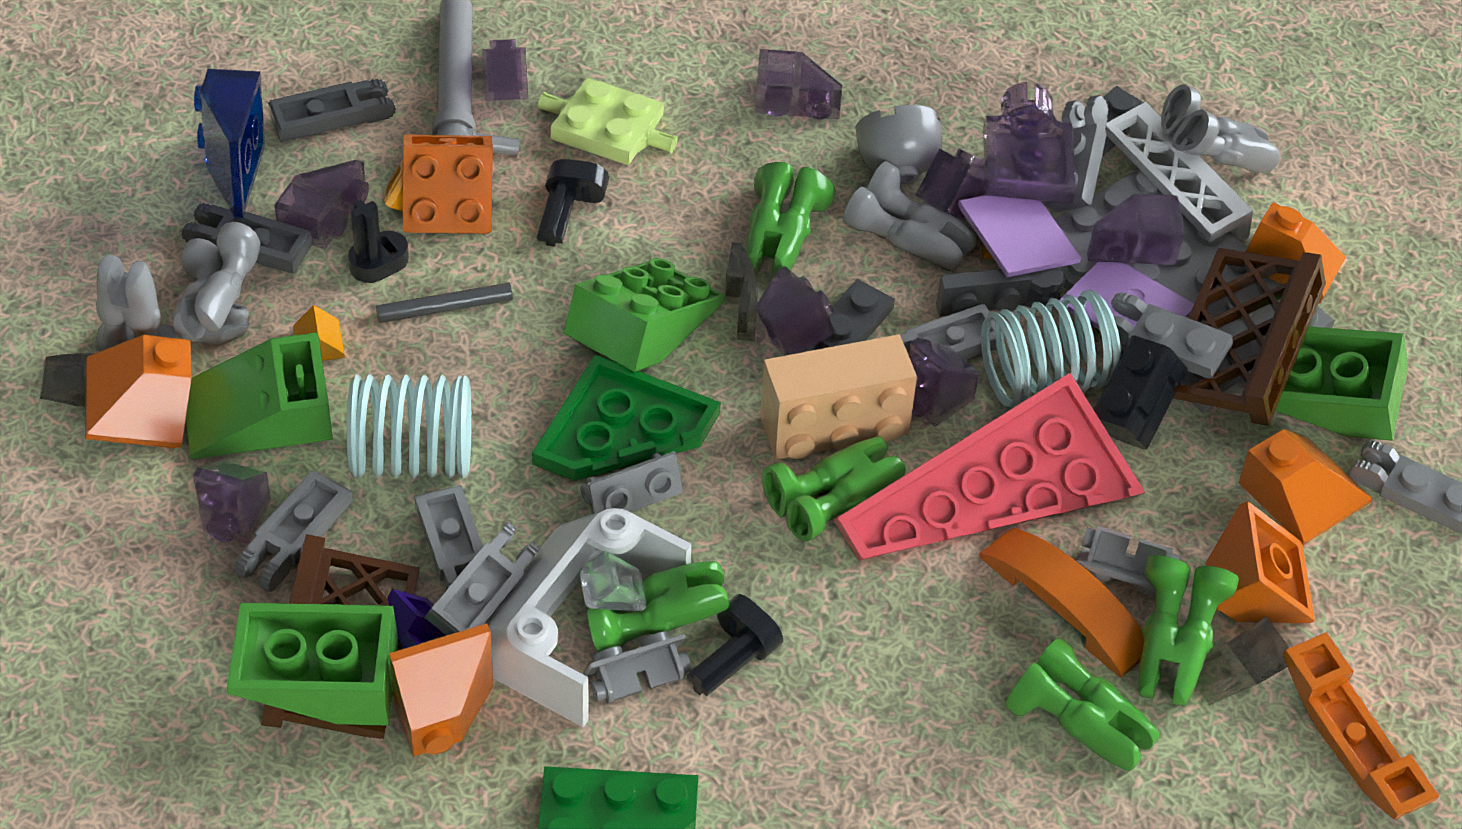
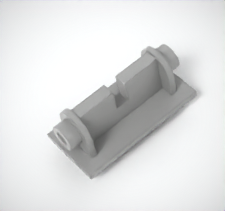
M675 451L662 456L656 453L651 456V459L627 467L622 471H617L598 479L594 477L588 478L587 484L580 487L582 497L586 504L592 503L593 513L595 514L612 508L632 512L683 493L677 454Z
M1098 526L1096 530L1087 527L1082 542L1084 547L1078 556L1077 562L1099 580L1110 581L1116 578L1132 583V587L1141 593L1156 595L1155 588L1145 577L1147 557L1161 555L1178 560L1181 559V556L1172 553L1173 548L1142 539L1138 543L1135 555L1126 553L1131 536Z
M659 632L639 641L640 648L623 653L621 646H616L594 654L592 656L594 662L588 665L583 674L587 677L596 674L598 680L591 682L595 700L598 702L606 699L607 703H611L615 700L640 693L642 689L637 674L644 672L650 689L684 679V674L692 670L687 653L678 654L677 648L684 641L685 635L680 634L669 638L668 632Z

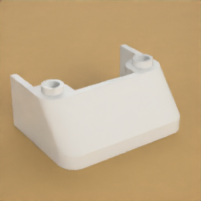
M607 509L557 527L523 569L525 573L484 623L488 624L491 631L493 679L581 727H584L589 720L588 677L549 657L558 642V628L555 621L551 618L553 613L580 581L582 572L587 571L602 552L648 576L652 573L691 563V543L624 509Z

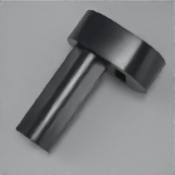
M559 159L551 164L545 184L549 196L537 235L538 241H545L547 246L555 247L556 243L562 244L574 200L596 204L604 199L609 182V174L602 166L592 162L571 159Z
M362 199L355 201L354 210L351 211L354 245L348 254L349 269L351 275L356 280L364 283H373L389 277L406 267L409 262L408 242L401 233L395 231L380 232L378 207L374 201L367 204Z
M735 595L729 600L728 609L717 614L721 627L732 638L687 674V679L693 684V690L698 695L703 693L705 696H708L754 657L758 660H764L783 643V635L777 623L745 595Z

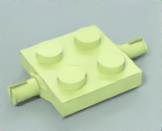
M587 77L576 93L566 100L543 92V95L539 98V110L559 115L551 125V140L626 165L632 162L638 152L648 146L669 153H673V150L676 148L678 141L676 135L655 129L664 114V103L644 95Z

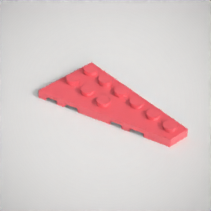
M1068 373L833 521L860 561L1003 526H1010L1020 522L1023 523L1037 518L1053 516L1054 514L1057 515L1119 499L1142 495L1145 491L1072 374Z

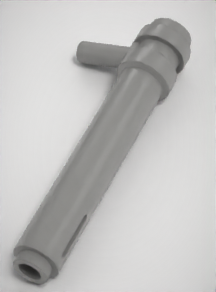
M442 0L439 14L437 115L433 119L432 135L492 136L493 153L517 156L519 139L476 133V123L472 116V2L470 0Z

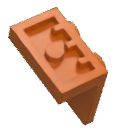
M403 134L404 232L489 234L492 231V136Z

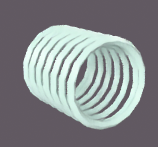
M1094 290L1082 291L1078 299L1073 295L1066 294L1062 302L1055 298H1050L1046 306L1040 302H1034L1030 310L1025 306L1018 305L1014 313L1008 309H1001L999 314L991 311L988 313L982 323V355L989 383L1003 406L1012 409L1031 397L1028 396L1029 390L1036 394L1046 386L1067 375L1063 368L1062 346L1057 326L1052 317V307H1055L1059 312V328L1064 351L1070 363L1073 378L1076 382L1079 379L1083 383L1078 385L1083 394L1089 388L1091 390H1100L1103 386L1106 387L1112 368V349L1113 373L1122 356L1121 344L1113 314L1106 301ZM1087 300L1095 312L1102 335L1104 351L1102 375L1096 366L1094 335L1090 320L1085 311ZM1068 303H1071L1075 308L1076 332L1068 313ZM1036 310L1043 316L1044 338L1048 354L1055 369L1054 382L1047 372L1045 346L1036 321ZM1020 314H1023L1027 320L1028 341L1038 370V385L1031 375L1029 351L1020 326ZM1004 318H1007V320L1010 322L1011 328ZM992 320L996 321L995 338L1000 363L1005 377L1015 393L1014 400L1007 396L993 366L989 336ZM1004 335L1012 355L1015 376L1009 363ZM1078 340L1087 365L1086 375L1080 367Z
M356 374L350 380L347 403V457L349 471L354 478L357 476L361 478L365 474V425L369 392L371 394L374 427L373 474L377 478L383 474V430L387 393L389 395L392 436L391 474L395 478L401 474V435L405 395L408 407L409 474L414 479L419 474V440L423 396L427 427V475L431 479L437 475V445L441 398L445 435V475L449 479L455 475L456 444L458 474L462 479L469 474L472 412L470 379L466 375L463 377L459 375L453 381L451 392L449 382L443 374L435 381L433 390L432 384L425 374L417 380L415 389L412 379L407 374L399 380L397 387L394 379L389 374L381 380L380 386H378L372 374H369L364 380Z

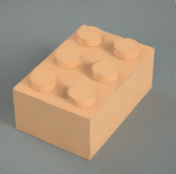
M900 334L764 360L760 419L775 460L788 457L801 459L814 452L834 448L842 450L852 444L873 437L881 436L884 441H893L901 435L909 434L917 375Z

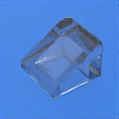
M606 551L600 553L581 569L580 578L584 602L587 607L626 611H642L646 608L640 569Z

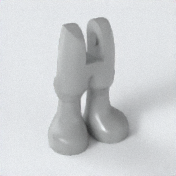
M1186 84L1175 87L1168 94L1161 114V127L1163 133L1173 136L1172 146L1176 150L1191 155L1210 156L1219 164L1237 166L1256 173H1268L1277 166L1280 160L1279 150L1273 143L1268 141V134L1264 130L1226 117L1216 118L1212 113L1203 109L1200 110V93L1195 88Z
M884 161L877 168L870 180L868 189L860 187L855 191L843 215V222L854 229L888 238L890 243L897 248L950 270H955L963 260V254L970 253L976 247L978 241L975 231L960 219L929 203L915 202L904 195L900 190V170L888 161Z
M238 222L224 224L217 235V246L209 240L201 238L191 239L184 245L181 254L182 266L188 275L196 279V282L186 287L175 307L173 327L180 339L190 340V342L202 338L205 329L214 332L220 330L232 305L240 296L242 281L253 269L260 253V240L249 226Z
M114 255L104 256L99 263L97 272L98 300L96 301V310L99 319L102 321L96 336L99 350L103 351L141 335L180 339L174 327L167 324L159 325L161 315L158 309L153 277L147 264L144 261H135L127 273L124 272L122 261L119 257Z

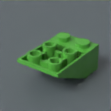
M653 258L648 262L632 267H624L622 270L606 275H598L594 279L575 284L563 333L636 372L661 363L725 301L726 295L710 288V283L702 278L689 277L675 269L673 263L664 259Z
M318 332L271 338L191 378L186 413L191 460L333 440Z

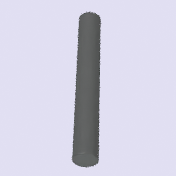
M510 282L376 305L378 322L383 323L513 300Z

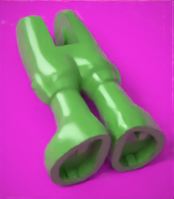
M777 161L767 163L758 168L754 178V190L757 196L761 198V201L754 207L748 218L750 228L743 261V269L746 274L757 275L765 256L774 259L772 278L782 282L787 278L798 258L804 239L811 232L810 213L825 211L833 202L836 190L834 184L825 175L815 169L802 167L794 184L790 207L781 214L780 208L783 200L788 197L793 186V168L786 162Z
M879 436L852 444L820 460L809 472L795 476L793 470L784 463L771 464L762 470L761 481L768 502L780 518L786 515L787 527L797 539L810 541L821 535L825 530V524L835 516L847 512L903 477L906 467L904 462L897 456L884 458L888 451V445ZM820 492H829L818 499L813 498V496Z
M1151 555L1146 560L1145 577L1155 588L1156 599L1154 612L1148 617L1142 629L1144 643L1139 670V695L1153 699L1157 685L1160 682L1163 661L1177 663L1180 665L1174 680L1175 687L1172 703L1186 706L1197 684L1206 654L1213 648V631L1211 626L1213 616L1218 605L1234 595L1237 590L1239 577L1233 572L1219 567H1197L1193 578L1188 618L1183 626H1178L1177 617L1188 586L1191 573L1190 567L1185 562L1175 558Z
M715 561L689 563L652 573L641 582L629 586L612 585L605 574L599 569L582 572L583 587L589 606L587 610L588 622L597 653L612 647L622 646L626 642L645 634L653 635L664 631L669 632L673 629L709 618L723 612L729 606L728 594L721 587L724 583L723 569Z
M1062 638L1054 640L1043 651L1038 662H1034L1029 666L1009 694L1004 706L1013 714L1021 717L1037 707L1043 708L1056 716L1062 727L1071 736L1078 739L1106 761L1126 771H1131L1141 761V753L1138 747L1144 750L1150 749L1157 743L1160 736L1159 731L1148 718L1127 701L1114 685L1104 678L1093 677L1076 659L1073 647ZM1056 683H1061L1074 691L1081 700L1071 697Z

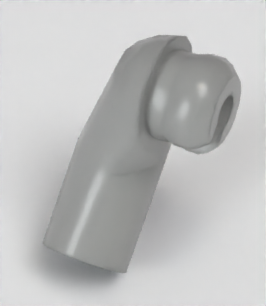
M233 304L221 329L214 332L205 329L202 338L196 341L218 346L245 334L250 325L249 321H247L249 315L247 308L240 304Z

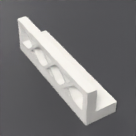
M1147 102L1106 123L1105 131L1109 139L1209 242L1229 231L1241 241L1249 238L1253 210L1199 155L1187 154L1176 150L1172 146L1173 136L1163 133L1161 117ZM1130 127V137H1127L1122 132L1124 129ZM1148 155H1149L1157 164H1153V163L1148 159ZM1176 183L1184 192H1181L1174 184ZM1202 208L1205 211H1207L1211 216H1213L1218 222L1212 224L1201 213Z

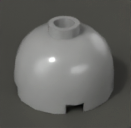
M921 105L894 106L895 115H888L882 118L880 110L871 112L861 118L855 126L858 149L862 161L869 170L875 173L880 164L888 161L900 170V184H907L916 181L918 175L928 171L938 160L942 150V129L940 117L937 118V113L934 109Z

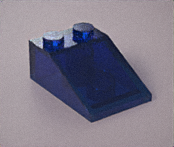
M207 69L203 84L196 85L194 92L195 111L202 113V123H199L197 131V145L199 149H205L206 167L233 216L243 218L265 147L260 71Z

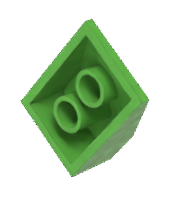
M1309 326L1275 411L1346 437L1393 441L1408 370L1404 333Z
M240 603L227 683L228 694L334 724L389 725L393 692L389 653L397 651L398 635L393 606Z

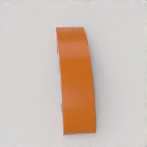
M1011 528L979 553V557L1013 587L1021 581L1086 637L1084 648L1119 678L1123 677L1140 663L1144 643L1140 625L1122 603L1096 577L1066 553L1049 542L1017 528Z
M1327 632L1285 650L1283 656L1288 670L1316 728L1362 791L1379 808L1396 820L1439 798L1440 795L1413 756L1409 754L1401 758L1349 682L1354 671Z

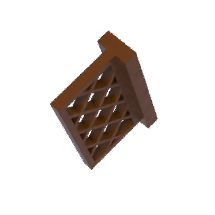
M1218 248L1189 315V319L1202 322V324L1219 330L1220 327L1241 318L1248 329L1232 337L1233 345L1227 353V356L1233 363L1232 366L1215 373L1212 379L1203 377V380L1190 386L1180 384V386L1175 388L1176 394L1173 399L1249 413L1251 423L1269 426L1326 285L1321 254L1303 252L1300 261ZM1226 264L1244 267L1248 272L1227 283L1221 276ZM1275 273L1290 275L1287 283L1272 290L1263 281V279ZM1255 283L1262 294L1240 304L1234 293ZM1227 297L1233 308L1211 318L1207 312L1208 305ZM1270 304L1275 311L1274 317L1255 325L1248 314ZM1256 340L1261 347L1259 353L1240 361L1234 349ZM1240 375L1246 383L1241 396L1224 393L1218 387Z
M306 534L289 604L351 605L346 598L366 589L378 605L389 606L388 599L375 583L385 578L407 581L406 589L403 592L414 595L420 568L324 548L325 538ZM330 566L349 569L358 580L339 589L328 576ZM324 590H326L329 595L323 598ZM399 639L397 651L403 649ZM264 704L261 722L262 726L281 728L284 720L384 739L386 725L334 724Z

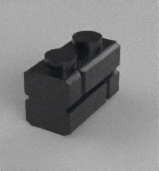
M1135 335L1131 336L1094 409L1110 437L1144 450L1148 449L1176 394L1175 388L1180 386L1188 370L1170 347Z

